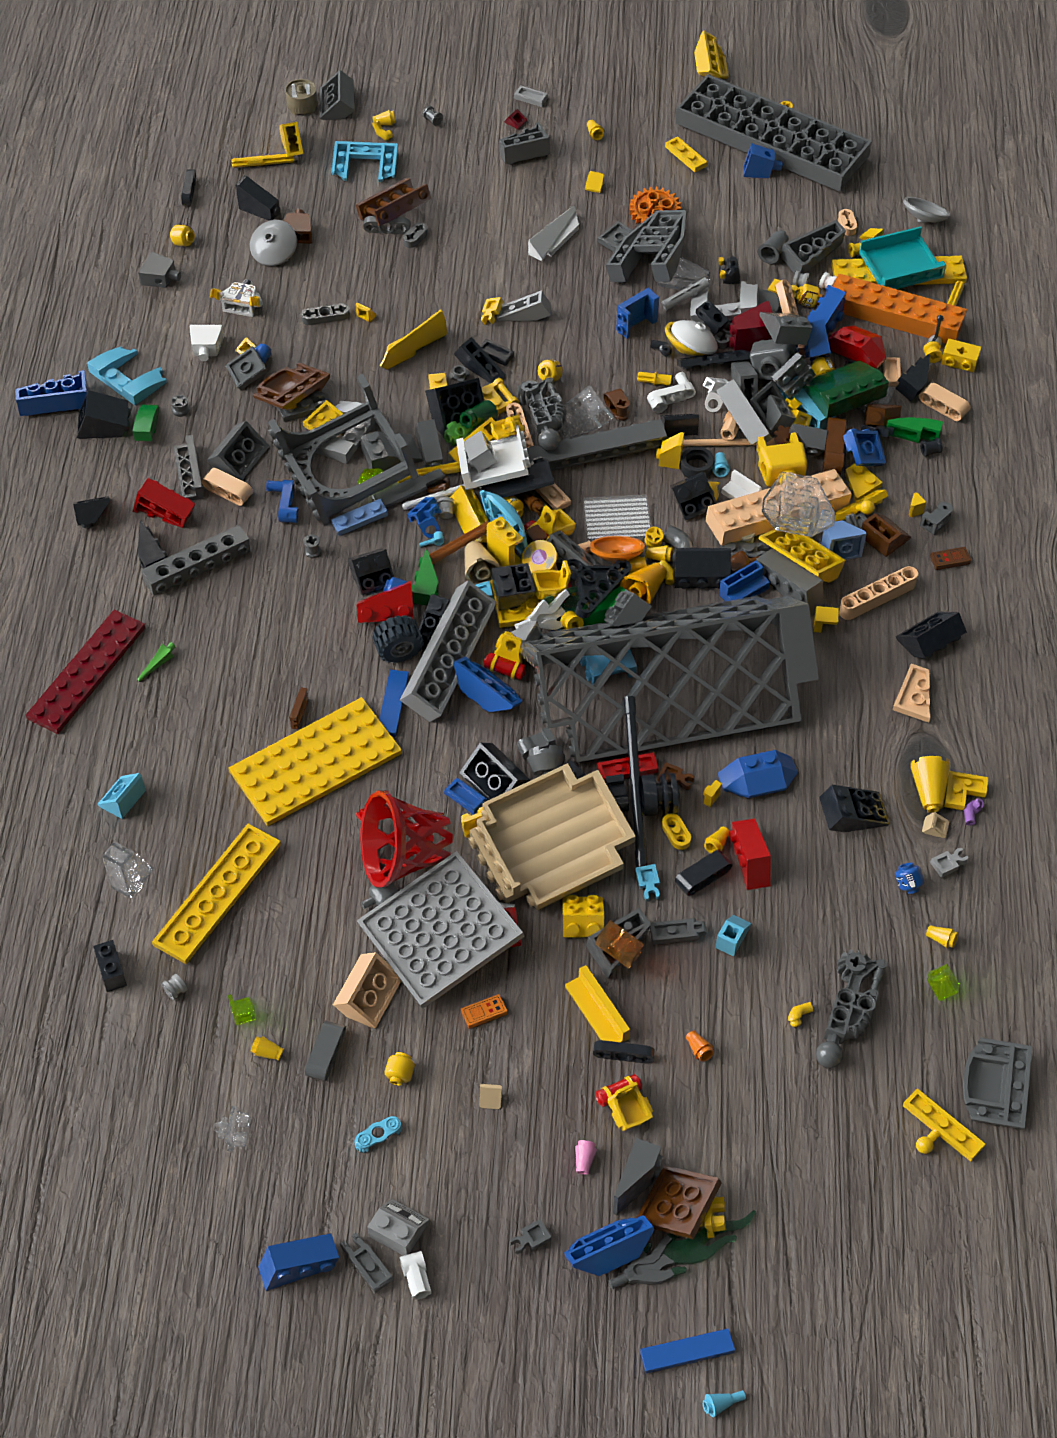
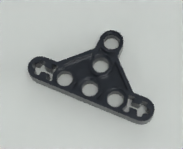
M569 559L567 561L568 566H575L578 569H570V577L575 580L580 597L575 608L576 615L580 618L590 617L620 585L623 578L629 574L631 570L630 562L627 560H617L612 566H586L577 559ZM584 576H590L593 580H586ZM608 576H614L617 578V581L611 580ZM599 586L606 587L608 591L601 590ZM590 596L596 597L598 601L591 600Z

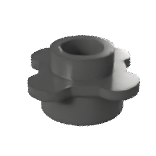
M456 365L452 369L453 372L449 374L450 378L462 382L466 376H469V371L462 365Z

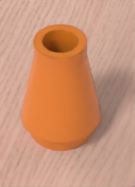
M695 1030L686 1035V1040L689 1042L696 1059L705 1062L713 1056V1045L701 1037Z

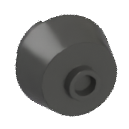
M549 745V748L539 749L538 746L529 750L527 761L533 774L541 776L563 766L566 755L563 753L561 746Z

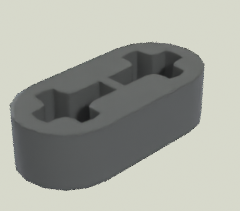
M424 223L414 224L403 235L404 246L407 248L416 247L426 237L427 226Z

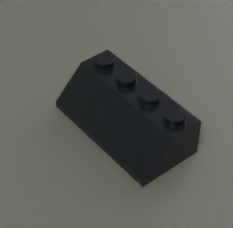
M537 457L533 459V462H530L531 467L527 468L529 475L483 485L481 490L504 498L553 485L554 480L547 458Z

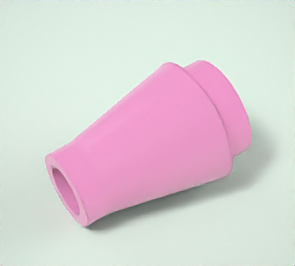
M580 1140L578 1145L575 1146L576 1173L588 1175L597 1149L594 1142Z

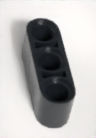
M718 849L680 872L675 878V883L687 896H692L728 873L733 864Z

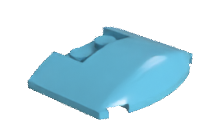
M483 490L480 491L484 511L490 522L502 516L523 537V541L515 545L516 550L522 555L524 549L528 546V542L519 514L508 501L499 495Z

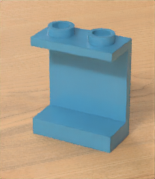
M629 649L620 663L636 674L637 665ZM604 655L583 656L580 663L582 667H586L585 675L587 681H591L592 685H594L611 660ZM617 665L612 674L625 672V670Z

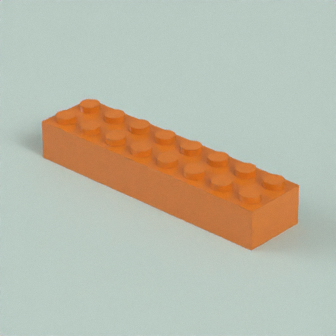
M838 274L833 284V287L846 292L843 308L844 315L925 338L935 335L938 315L944 317L938 334L943 343H947L948 338L957 340L965 321L967 309L843 274Z

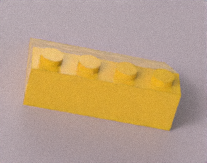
M788 523L759 536V540L828 583L839 577L846 561Z

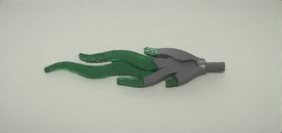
M751 1211L740 1220L726 1221V1230L716 1231L714 1236L723 1232L742 1229L751 1222L756 1211ZM705 1227L695 1235L694 1239L687 1238L675 1241L682 1236L669 1233L661 1239L654 1251L648 1256L647 1254L651 1250L652 1244H646L640 1257L632 1260L622 1275L609 1280V1285L611 1289H614L627 1282L629 1284L664 1283L677 1275L686 1273L687 1268L674 1267L662 1271L663 1268L705 1261L725 1244L736 1241L737 1236L726 1235L711 1245L704 1246L711 1239L707 1237V1229Z

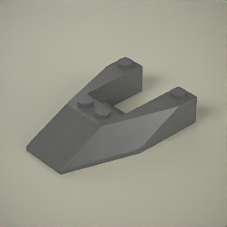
M656 211L625 236L606 264L610 281L626 282L643 254H657L651 263L655 282H670L677 272L685 239L687 211Z

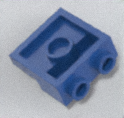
M851 429L843 436L847 452H853L856 466H883L886 464L878 431Z

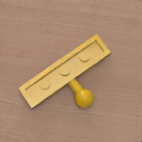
M876 490L820 520L822 526L832 521L846 520L845 517L851 513L862 512L866 515L873 513L875 505L882 503V499L888 497L887 491Z
M918 1088L904 1101L903 1107L932 1130L927 1137L923 1136L917 1140L916 1148L920 1153H930L933 1150V1142L939 1136L970 1162L985 1147V1143Z

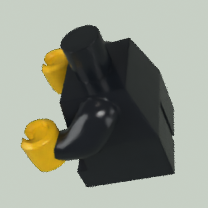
M734 256L728 259L719 257V265H725V268L720 271V278L723 279V284H740L738 259Z

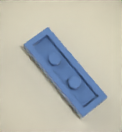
M378 499L331 519L338 536L386 517L388 513L382 500Z

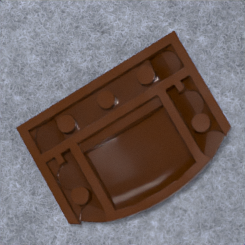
M297 363V368L295 369L285 367L267 377L257 387L258 392L257 394L254 393L253 396L258 400L282 409L297 408V403L301 402V400L312 394L315 390L321 391L331 376L327 372Z

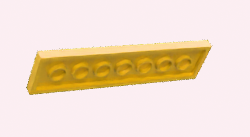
M962 255L934 256L937 262L944 261L946 264L944 277L915 285L955 284L958 280L966 283L967 276ZM832 259L833 276L843 274L878 284L863 259Z
M247 824L152 941L153 946L180 962L187 964L281 846L280 840Z

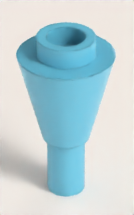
M743 1390L732 1394H706L705 1400H703V1408L706 1414L715 1417L732 1406L733 1403L745 1400L746 1396Z

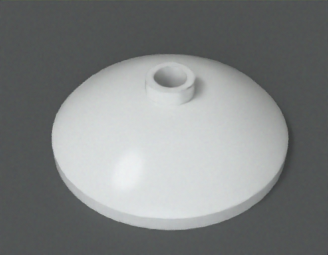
M680 320L676 321L671 327L673 335L682 344L696 352L711 355L718 349L715 337L703 323Z

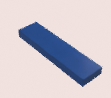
M390 669L379 720L392 737L397 735L403 706L400 698L407 687L409 671Z
M729 1328L640 1349L646 1374L735 1352Z

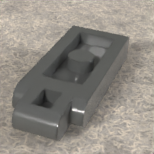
M695 918L653 922L650 925L653 945L697 940L700 938L699 936L707 934L705 922L696 921Z

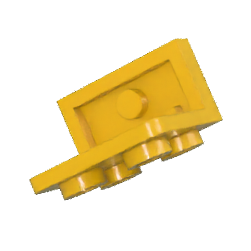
M569 895L563 898V937H589L604 928L602 897L597 895H589L587 897Z

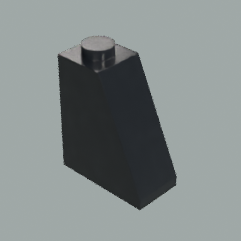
M244 175L236 183L240 210L268 221L274 220L279 215V200L248 176Z

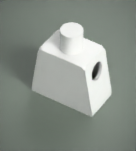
M190 325L193 355L199 356L198 358L201 361H207L209 356H217L224 339L222 325Z

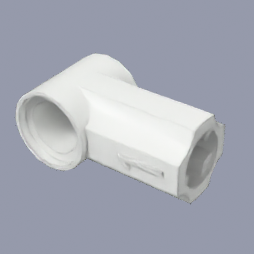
M422 1251L399 1257L404 1277H407L412 1298L418 1300L426 1298L431 1294V1289L425 1272L426 1265Z

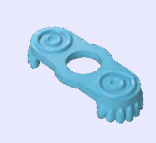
M390 1116L380 1122L371 1124L368 1129L356 1136L354 1141L355 1148L359 1152H368L369 1147L376 1143L384 1142L394 1133L399 1135L402 1131V1123L397 1117ZM377 1127L382 1128L384 1135L380 1138L374 1137L372 1135L373 1129Z

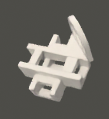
M706 377L703 386L709 389L705 400V408L709 412H717L721 408L723 401L716 391L727 384L728 380ZM711 399H715L718 402V406L714 409L708 406V402Z

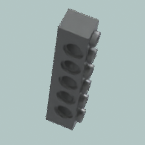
M237 525L141 569L143 581L153 596L162 593L173 586L179 585L188 579L251 551L249 538L241 527Z

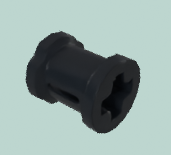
M935 438L932 441H921L920 449L922 455L928 456V454L935 452L942 453L941 439Z

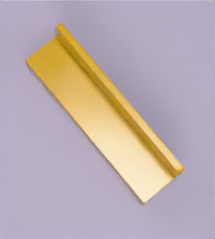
M461 485L450 496V498L454 499L453 512L464 534L489 521L473 489L465 490V486ZM487 534L476 539L475 541H478L481 544L483 542L487 543Z
M586 965L579 968V977L566 983L565 988L600 1040L625 1042L630 1037V1028Z

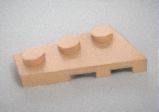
M914 664L910 665L893 706L894 711L926 722L930 721L929 669Z

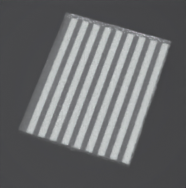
M647 494L583 498L584 521L586 522L588 541L606 536L645 538L646 531L651 527Z

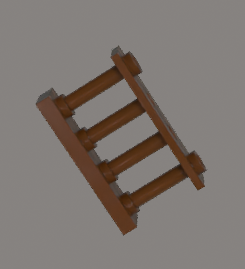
M405 178L355 204L360 220L374 215L378 226H382L432 198L427 184L414 189L411 179Z

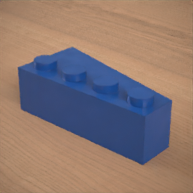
M85 370L78 371L79 374L71 376V374L64 375V378L60 380H47L42 385L35 383L16 389L19 415L30 416L33 414L80 409L88 391Z

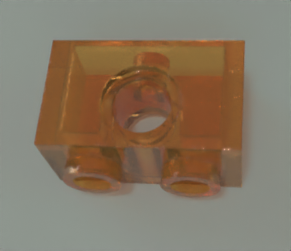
M611 920L600 932L595 945L627 968H630L641 954L644 946L642 942Z

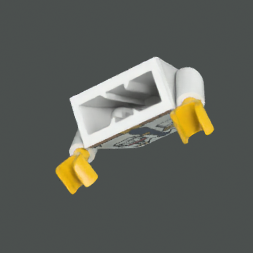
M244 280L243 284L234 282L222 292L219 289L213 288L210 293V298L221 300L223 312L253 317L255 307H261L263 304L260 294L256 292V287L253 286V282L250 280Z

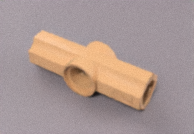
M728 410L720 432L722 439L726 441L733 440L740 428Z

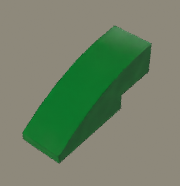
M159 405L140 406L133 427L135 441H152L153 433L156 431Z
M914 417L896 418L888 420L887 427L894 428V435L890 436L919 443L920 439L932 441L935 438H939L943 421Z

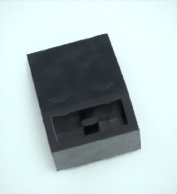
M832 784L819 797L828 828L831 831L851 832L884 827L890 824L878 791Z

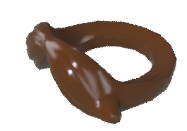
M445 475V478L442 480L446 483L434 488L427 486L426 491L428 493L446 491L450 488L449 479Z

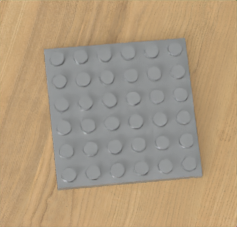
M457 851L357 920L360 927L422 1009L525 937L521 929Z

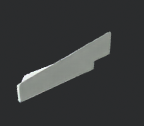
M574 206L529 239L528 255L542 261L546 255L552 256L579 230L576 208Z

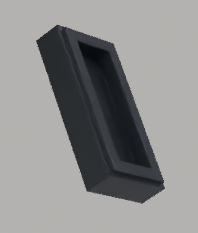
M485 339L480 345L493 361L504 366L514 357V351Z

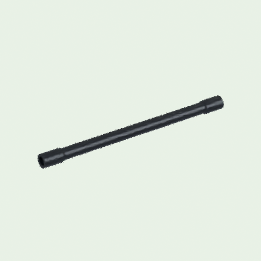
M626 696L623 700L627 727L635 834L636 867H641L648 864L643 824L636 729V703L634 696Z

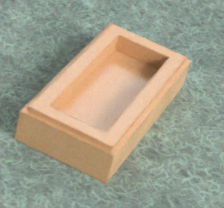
M886 357V360L882 363L883 375L889 381L888 386H897L899 384L897 380L901 376L900 358Z

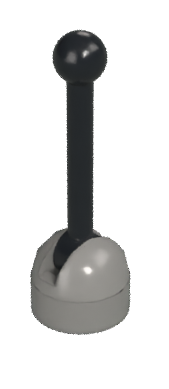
M942 315L937 316L938 322L935 335H932L928 342H938L940 347L942 339L938 334L941 321L944 319Z

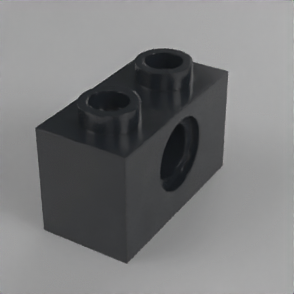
M110 940L94 945L93 948L106 991L109 992L127 986L114 941Z

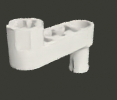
M679 372L675 376L679 385L649 393L647 400L653 412L657 414L662 413L667 409L668 404L684 401L695 395L696 391L684 372Z

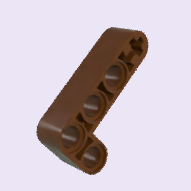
M828 417L822 472L835 469L839 476L841 475L844 461L843 436L845 435L846 419Z

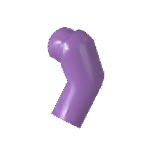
M982 799L972 800L965 806L966 825H974L976 823L975 814L984 807Z

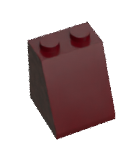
M765 301L733 317V323L730 325L731 337H729V347H732L733 350L743 349L751 352L754 342L772 339L759 315L760 312L773 313L769 301Z

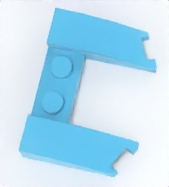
M335 141L331 173L347 181L351 158L380 159L378 182H382L383 179L389 177L394 178L398 161V144Z
M118 347L106 351L87 362L91 374L135 406L167 383L166 378L161 376L163 374L161 367L149 371L134 380H130L117 370V368L138 354L135 349L127 350L123 349V347Z

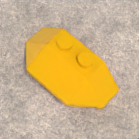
M703 30L694 52L697 72L701 76L709 74L718 79H727L729 74L726 57L717 43L716 37Z

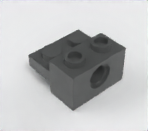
M797 352L772 378L776 385L791 399L800 392L801 388L810 383L816 374Z

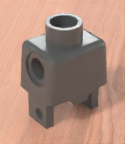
M773 339L754 342L750 353L752 367L758 374V380H772V376L799 352L798 345L774 343Z

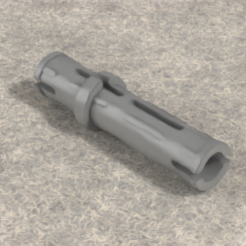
M704 277L694 284L690 283L687 288L661 301L662 306L667 311L687 298L696 296L698 292L710 287L708 280Z

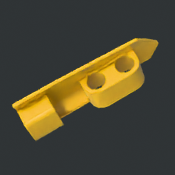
M439 310L406 336L389 344L380 366L388 370L413 357L418 349L446 336L447 326L443 311Z

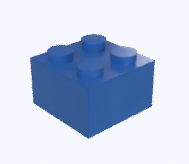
M824 319L810 322L812 331L807 345L804 346L806 358L809 357L810 361H814L818 357H830L831 352Z

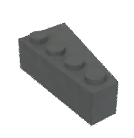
M836 219L784 243L780 257L794 274L796 271L805 274L843 243L846 230Z
M770 549L756 558L764 567L763 575L781 595L790 596L809 604L810 617L815 615L816 606L825 607L823 580L774 549Z

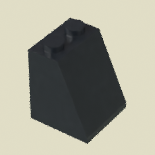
M88 390L79 410L76 438L122 437L124 432L128 431L130 421H127L131 408H128L129 401Z

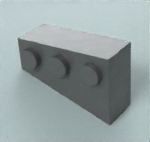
M539 122L535 123V127L531 129L524 128L520 134L513 133L499 140L500 157L505 164H513L517 161H526L530 158L543 157L550 154L549 136Z
M640 908L588 937L586 947L608 979L648 933L651 923Z

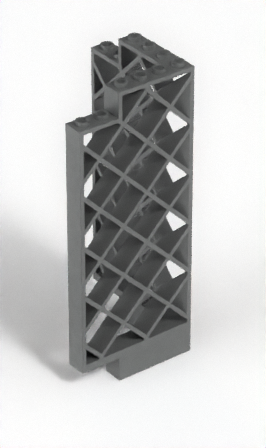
M758 596L645 615L641 622L613 626L604 622L542 633L541 639L524 642L525 647L522 648L524 659H527V662L537 669V674H534L536 686H539L540 689L537 697L539 705H542L543 712H540L541 722L548 729L569 725V727H566L567 738H571L572 745L569 746L570 757H573L576 762L628 753V745L620 746L607 737L624 714V700L619 704L600 690L617 665L637 679L626 696L636 697L645 685L664 698L647 723L636 716V721L644 726L637 736L638 751L801 721L797 683L819 680L809 604L790 596L767 600ZM769 623L777 627L780 652L760 638ZM743 630L749 635L733 659L713 646L723 631ZM677 639H697L703 643L687 668L667 654ZM756 642H759L775 654L759 679L740 665ZM651 647L657 653L641 676H638L620 663L630 648ZM710 649L730 663L713 687L694 674V671ZM604 655L611 661L594 685L573 671L583 656ZM664 657L684 671L667 695L647 682ZM556 663L564 670L547 692L542 664ZM780 664H782L786 698L766 684ZM736 669L756 682L739 706L720 693ZM570 674L591 688L574 712L553 699ZM690 677L710 690L693 715L674 702V699ZM765 688L780 699L781 703L769 719L759 721L746 711L761 690ZM597 693L617 707L601 731L580 718ZM718 696L736 710L723 728L712 729L700 719ZM548 702L555 704L569 714L570 717L551 720ZM672 704L689 716L690 719L678 736L667 738L655 730L654 727ZM788 709V716H783ZM743 715L753 721L737 725ZM577 721L597 734V737L587 751L582 754L579 753L575 727ZM697 723L707 729V731L691 733ZM651 732L661 738L644 742ZM604 740L614 746V748L598 750Z

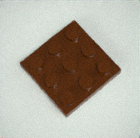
M664 1165L638 1216L644 1215L655 1230L694 1239L722 1182L717 1177Z

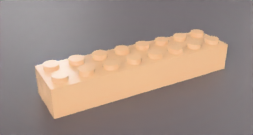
M832 469L708 506L705 521L720 545L724 546L730 542L740 541L741 537L753 533L757 536L787 523L793 525L807 519L836 512L849 505L852 493L837 471Z

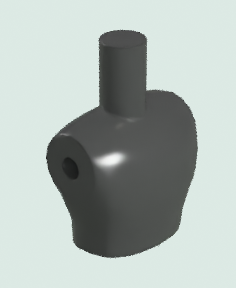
M393 882L388 887H375L372 885L369 888L371 897L362 901L361 906L363 909L374 904L378 906L397 893L398 890Z

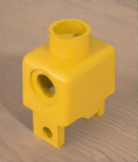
M796 432L791 433L790 443L766 446L764 437H758V467L766 486L775 487L806 477L807 458L802 442H799Z

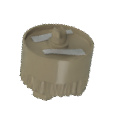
M296 79L289 82L285 87L287 107L291 110V113L294 115L312 114L318 104L315 84L307 79Z

